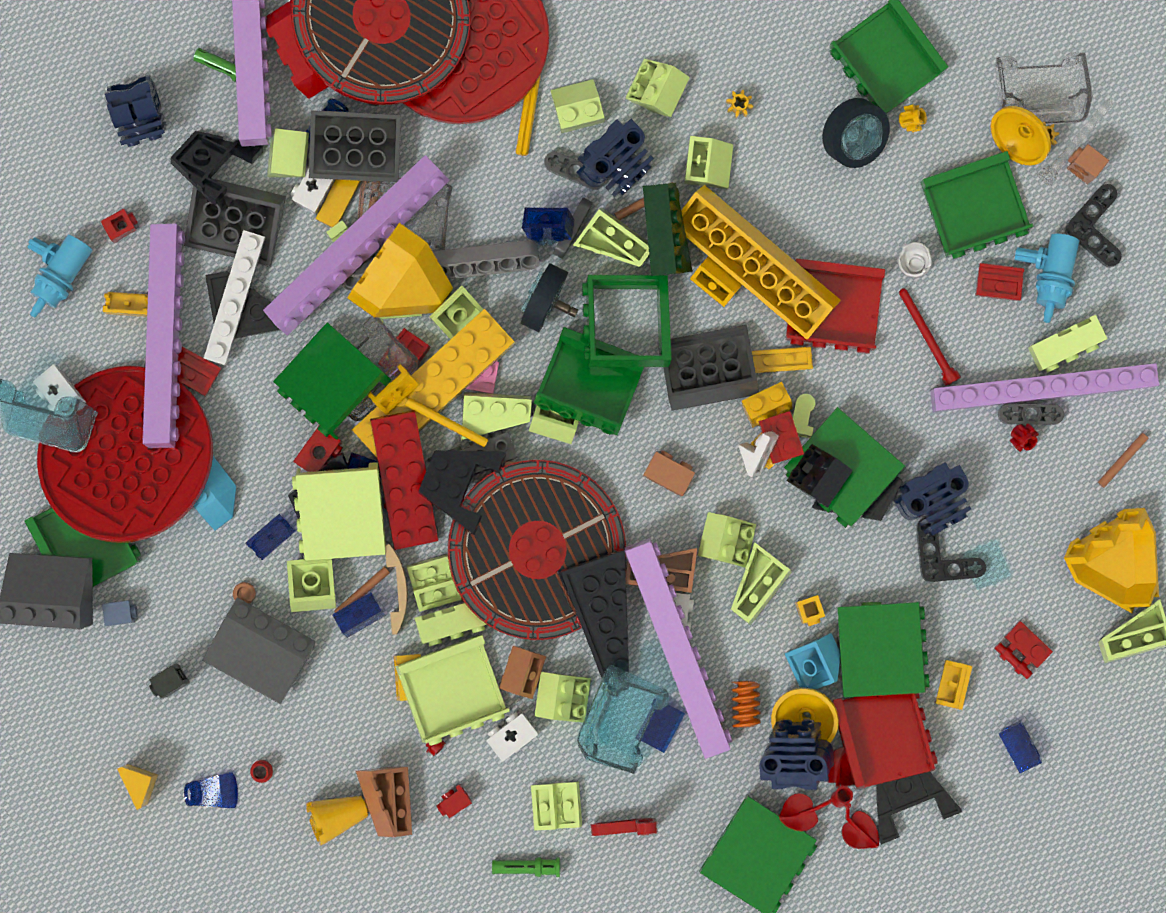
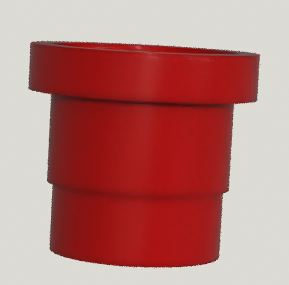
M265 760L256 761L250 769L251 777L259 783L267 782L273 775L272 765ZM257 766H263L266 769V776L264 778L256 776L255 769Z

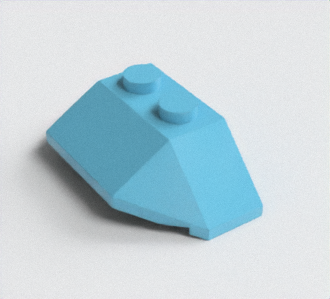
M213 455L209 478L194 507L216 531L233 518L236 484Z

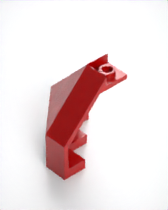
M292 0L266 16V31L270 38H275L279 46L276 51L283 65L290 67L294 75L291 77L294 86L310 99L329 86L322 82L309 68L297 47L292 29Z

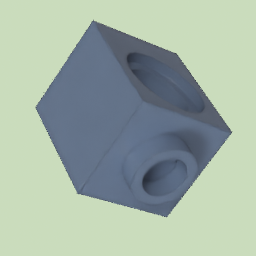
M132 600L102 604L105 626L135 623V618L138 617L137 606L133 604Z

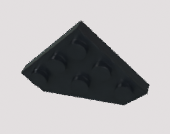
M228 271L205 275L213 323H215L230 275ZM252 288L249 290L234 339L281 331L263 311L271 302Z

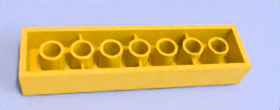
M706 185L698 189L681 210L686 238L804 338L808 339L841 301Z
M483 309L412 374V377L419 386L386 415L376 407L352 431L377 457L370 419L412 411V409L405 406L408 398L440 413L510 350L516 342ZM415 411L418 430L421 431L432 420Z

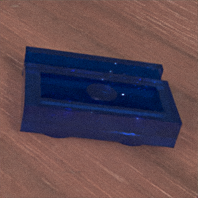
M656 698L635 738L665 753L685 713Z

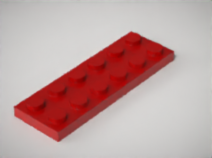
M412 410L370 419L394 550L437 542L438 536L432 503L418 492L426 469L415 411Z

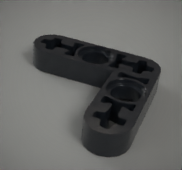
M1104 184L1098 188L1071 218L1066 227L1067 233L1079 239V244L1105 267L1116 266L1122 257L1120 250L1093 227L1095 222L1117 198V190L1111 184ZM1102 190H1110L1109 196L1111 199L1106 198L1101 204L1097 202L1103 196ZM1088 205H1094L1097 208L1098 214L1095 217H1090L1086 214ZM1081 223L1082 226L1080 227V229L1084 233L1087 232V230H1089L1091 233L1086 235L1084 240H1082L1080 237H1082L1084 234H1082L1080 231H1077L1075 233L1073 231L1074 226L1072 224ZM1096 236L1099 239L1100 245L1098 248H1091L1088 245L1089 237ZM1104 245H1106L1107 248H1105L1104 250L1107 253H1115V262L1113 260L1108 262L1106 260L1108 256L1104 252H1102L1100 255L1097 252L1101 250Z
M926 517L918 521L916 524L920 573L925 581L938 582L971 579L985 574L986 564L980 558L941 561L938 533L933 535L934 540L922 542L921 537H926V534L921 530L919 522L926 519ZM927 543L935 547V553L932 556H927L923 553V547ZM936 558V562H932V568L937 570V574L930 578V575L925 573L929 569V562L924 564V559L931 560ZM974 561H976L977 565H981V570H978V574L970 570L966 571L967 576H963L964 566L962 562H966L965 567L973 566ZM952 563L958 565L960 569L957 576L948 574L947 568Z

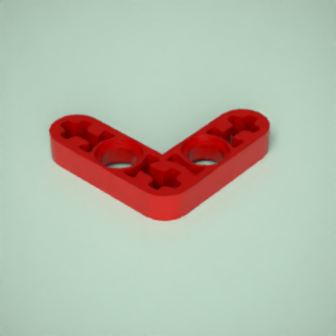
M656 818L590 824L592 836L637 832V835L658 833Z

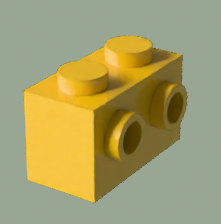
M709 256L690 278L692 282L723 307L727 305L742 287L741 283Z
M782 382L741 401L743 410L752 428L760 426L758 421L793 409L792 400Z

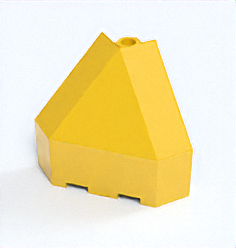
M399 223L347 298L374 318L434 313L443 304L453 290V286L428 243Z
M1145 508L1123 509L1117 513V518L1109 523L1104 521L1089 530L1091 534L1081 540L1076 538L1070 542L1064 559L1076 583L1130 613H1133L1135 607H1150L1153 598L1159 597L1156 532Z

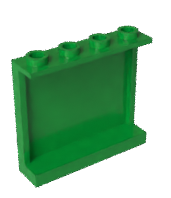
M889 0L886 5L838 40L832 41L829 46L831 48L829 50L831 56L835 61L839 60L844 66L842 69L849 79L853 78L856 82V89L862 97L866 96L871 103L881 108L886 114L940 76L948 68L943 58L899 0Z
M1008 151L925 178L920 182L946 258L950 256L953 259L960 258L966 255L965 251L971 249L974 252L986 249V244L994 242L995 245L1007 242V237L1015 235L1016 238L1029 234L1028 230L1034 227L1033 223H1029L1008 163L1010 160Z
M327 322L273 382L279 387L277 392L286 400L289 397L292 399L290 404L296 410L301 412L303 409L306 412L304 417L313 425L317 422L320 425L317 429L326 437L331 435L337 440L339 437L333 433L336 428L379 381L386 387L391 379Z
M563 327L539 391L536 394L534 404L543 410L557 412L564 418L578 420L585 426L599 428L605 434L618 436L644 367H588V359H584V346H588L587 338H584L582 333ZM595 339L596 355L639 356Z
M838 407L802 446L805 453L810 445L813 444L853 470L828 508L819 503L828 513L832 510L837 514L836 520L845 528L848 525L854 528V524L892 481L906 469L903 463ZM803 455L792 458L784 467L788 471L785 474L788 478Z
M53 508L24 520L42 555L92 558V587L141 562L139 559L141 553L136 544L132 545L131 542H106L86 536L65 523Z
M920 602L837 607L844 697L926 692V687H930L929 674L924 672V665H928V653L923 651L922 642H927L926 629H921V620H925L924 606H920Z
M746 795L699 872L762 913H776L781 906L780 898L783 894L787 895L793 886L791 881L795 874L799 876L805 867L803 862L807 855L811 857L815 852L817 840L804 831L788 828L780 821L779 815Z

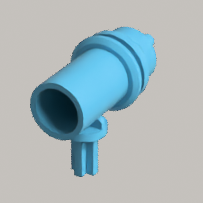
M68 234L61 246L55 243L48 245L36 237L28 242V249L41 255L42 261L48 265L46 268L39 269L42 275H36L35 286L30 292L38 298L30 312V315L34 318L41 312L45 304L56 308L61 300L68 297L69 294L66 291H73L71 283L93 251L88 245Z
M1052 234L1048 248L1040 247L1039 251L1017 247L1014 260L1036 264V269L1043 270L1036 277L1038 281L1035 287L1038 292L1036 302L1045 306L1043 320L1045 323L1051 322L1054 308H1065L1067 299L1073 293L1072 287H1075L1072 274L1080 240L1070 235Z

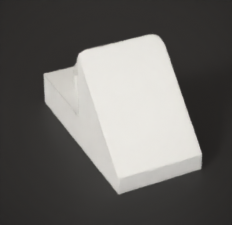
M772 431L761 434L755 442L757 447L749 443L739 444L748 476L755 477L761 475L779 437L778 434Z

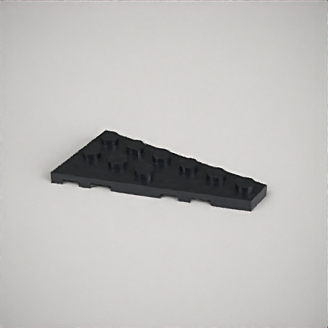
M624 548L561 571L608 696L627 690L630 687Z

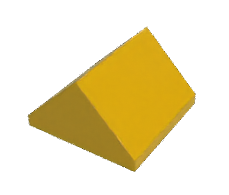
M129 764L118 768L117 770L136 810L148 805L158 774Z

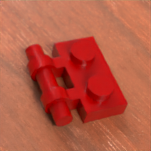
M1018 621L1004 636L1010 642L1007 647L1001 642L994 647L1000 654L999 657L1004 661L1007 660L1014 667V671L1018 675L1022 674L1026 679L1033 674L1027 666L1032 663L1038 668L1053 652L1021 621ZM1015 649L1024 656L1022 661L1012 654Z

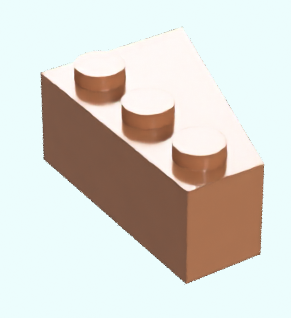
M697 548L658 556L660 564L665 563L669 576L666 577L668 585L673 584L675 591L692 593ZM627 561L626 584L638 586L631 565Z
M392 766L356 771L377 835L380 837L412 835L408 767Z

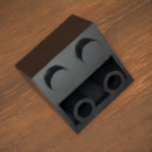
M811 444L797 466L792 470L787 482L828 508L853 470L834 456Z

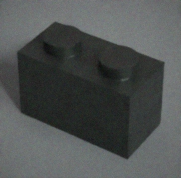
M174 664L150 678L151 684L149 688L155 697L159 695L160 699L172 695L190 682L180 665Z

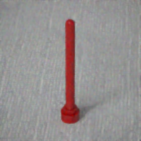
M902 288L899 291V295L943 372L941 373L943 376L941 378L945 386H948L959 380L961 376L957 370L949 366L907 289Z

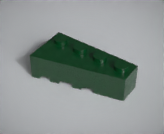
M676 183L643 186L651 276L693 272L679 201L680 193Z

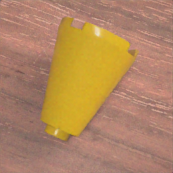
M362 796L306 803L307 813L311 812L312 814L309 821L320 846L366 819L369 812L366 800Z

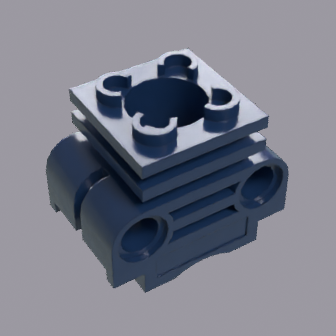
M151 75L139 77L132 83L115 84L107 87V92H105L106 105L114 127L119 128L117 132L118 137L122 136L120 140L121 146L127 144L128 147L140 144L139 140L149 138V141L162 137L167 124L166 121L163 122V113H160L161 103Z
M616 119L601 138L589 144L584 149V153L578 157L583 166L576 173L591 187H599L611 177L612 180L605 188L609 191L617 184L618 187L611 195L615 197L620 193L623 196L636 182L634 179L636 178L639 181L652 167L650 162L654 157L650 155L642 162L641 159L648 151L644 149L637 156L635 153L644 143L645 134L643 130L632 119L628 120L624 125Z
M946 462L938 465L925 476L916 477L900 487L903 495L894 500L900 514L907 520H915L925 515L926 519L919 523L921 526L930 523L931 526L923 531L925 534L931 532L932 536L948 528L946 523L951 522L954 525L967 518L966 513L972 510L970 506L962 510L959 509V506L967 502L966 498L958 502L955 501V498L962 495L968 489L969 482L960 465L949 469ZM951 482L956 485V490L952 489ZM911 503L917 505L918 511L912 509Z
M789 719L776 722L770 734L769 743L760 760V780L771 781L772 789L799 787L805 790H817L819 781L828 782L831 767L834 766V751L830 742L820 739L821 731L819 730L821 722H814V720L809 719L802 722H792Z

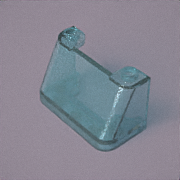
M0 379V419L6 433L14 437L71 452H80L85 449L98 412L81 399L73 397L61 398L57 402L54 411L29 405L25 401L26 393L16 390L12 382Z
M610 665L605 671L578 734L577 744L585 759L634 774L643 760L639 744L654 710H661L667 706L669 701L667 690L619 667Z

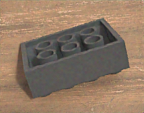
M311 110L309 178L398 182L401 115Z
M212 179L227 187V193L214 205L193 186L184 246L235 258L243 230L266 237L258 263L271 266L286 196Z
M747 325L671 339V362L669 367H663L671 411L749 397L759 392Z
M9 553L0 593V624L83 629L93 625L92 558Z
M237 597L202 661L281 705L312 653L316 641Z

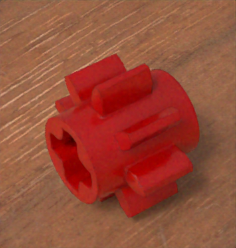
M1029 423L1026 426L1020 424L1013 428L1010 442L1019 452L1023 449L1029 451L1036 446L1038 441L1036 437L1039 433Z

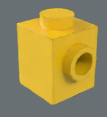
M818 595L795 602L802 624L807 623L808 626L820 623V618L825 617Z

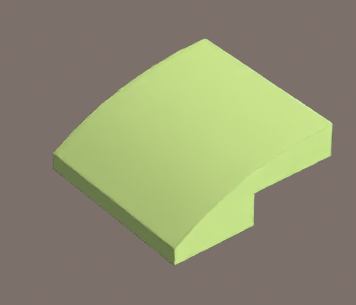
M448 554L407 565L419 612L462 600L451 577Z
M579 782L531 785L534 831L582 827Z

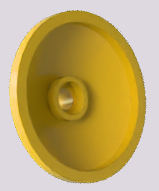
M1006 106L993 116L991 120L993 140L1001 152L1008 151L1011 160L1022 165L1031 166L1041 163L1048 156L1051 149L1050 136L1044 123L1034 113L1021 107Z
M795 688L787 691L776 701L771 714L772 728H774L776 722L783 719H789L792 722H802L808 719L814 720V722H821L819 730L821 731L820 739L827 740L830 743L834 739L839 726L838 712L833 702L825 694L811 688ZM808 712L811 717H805L803 713Z

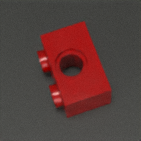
M316 429L293 462L307 472H316L326 465L332 456L335 458L343 449L340 446L342 441L340 439L336 440L331 435L326 437ZM318 447H324L326 451L322 459H316L314 456V451Z

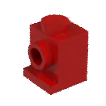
M122 209L103 219L101 223L113 243H117L118 240L137 231L135 225L138 224V221L133 212L128 213L127 210ZM125 222L126 227L122 230L119 229V224Z
M461 784L456 786V792L451 789L442 795L443 800L436 805L443 817L447 815L450 819L472 804V800Z

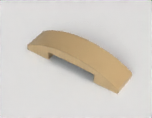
M385 545L387 567H396L399 612H390L392 635L399 633L405 619L408 605V586L399 556L391 545Z

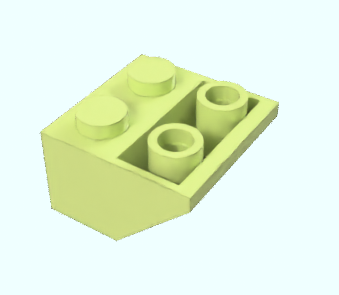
M644 59L630 86L626 99L656 114L671 117L690 77L672 65Z
M690 136L684 184L728 189L733 144L713 138Z
M708 512L697 556L746 568L756 524Z
M541 672L535 717L585 723L591 678Z

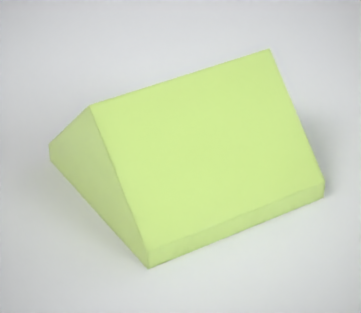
M277 128L272 131L267 177H305L309 133Z
M461 286L430 316V319L451 340L483 308Z

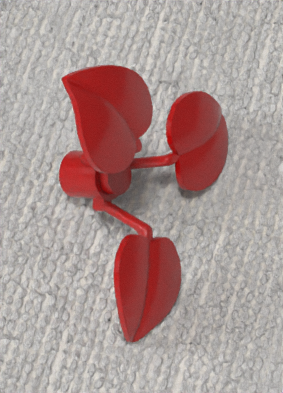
M838 748L834 751V766L831 767L828 775V783H836L835 786L838 788L831 794V798L813 807L810 797L800 793L794 794L785 801L779 814V819L790 829L807 831L818 823V816L814 811L829 804H833L838 808L845 806V819L848 822L841 829L844 842L855 849L879 847V834L872 818L861 811H856L850 818V802L853 799V792L848 786L853 785L844 748Z

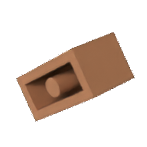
M663 450L660 453L655 452L643 476L683 497L695 475V472L691 471L693 467L683 461L678 464L672 460L674 456Z
M513 646L499 689L533 699L546 656Z

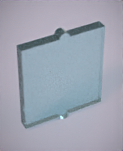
M996 540L982 546L977 545V548L962 554L964 559L980 558L986 564L985 574L978 578H972L977 590L991 584L996 585L998 581L1011 576ZM974 561V565L967 566L969 571L973 570L975 574H978V570H981L982 566L978 565L977 561Z

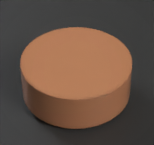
M239 583L233 590V598L236 600L238 597L250 604L256 597V590L250 583Z

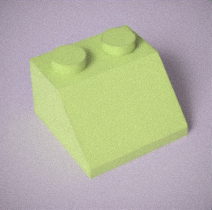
M593 79L550 90L561 134L604 123L605 117Z
M536 405L529 431L572 444L579 421L572 418H564L557 412L552 410L546 411Z
M332 559L287 561L291 612L336 608Z

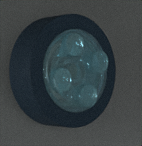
M852 98L846 100L831 112L825 122L822 134L824 149L830 157L848 168L866 166L881 154L887 144L890 133L889 119L881 108L866 99Z
M549 263L544 273L539 272L529 289V296L520 310L524 312L520 324L540 332L555 308L575 318L578 309L559 300L568 275L567 271Z

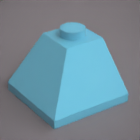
M832 633L785 653L800 688L816 690L838 681L841 653Z

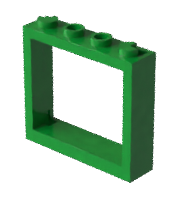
M588 275L586 283H582V296H586V304H583V317H587V325L583 326V337L587 338L588 346H584V359H588V367H669L671 362L668 275ZM594 289H656L659 356L596 355Z

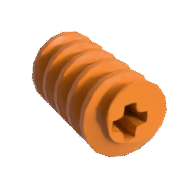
M732 681V683L738 685V687L732 689V692L738 694V696L732 698V701L738 702V705L732 707V710L739 713L732 716V719L739 721V723L732 725V727H754L760 724L761 720L754 718V716L761 714L760 710L754 709V707L760 705L759 701L754 700V698L760 696L759 692L754 691V689L760 687V684L754 681Z

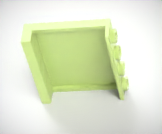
M378 462L369 463L368 468L301 473L300 468H297L296 476H292L293 490H297L298 497L294 498L295 511L300 512V519H297V531L302 532V540H299L300 553H304L305 561L386 555Z
M483 635L474 636L395 666L422 743L429 742L430 746L442 742L441 737L449 734L451 738L463 734L462 729L471 727L473 730L484 726L483 721L492 719V722L505 718L504 713L510 712L509 708L505 707L485 651Z

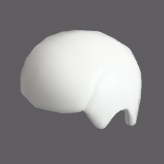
M912 242L903 246L902 252L898 257V264L900 270L906 276L918 278L927 274L930 270L932 256L930 250L923 243Z

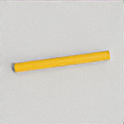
M411 398L407 399L405 406L483 447L486 446L487 438Z

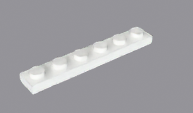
M243 230L204 359L223 365L227 364L266 238L264 236Z

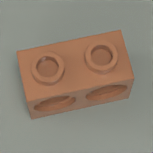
M1087 144L1083 149L1079 147L1067 160L1070 164L1066 169L1088 185L1099 175L1109 160Z

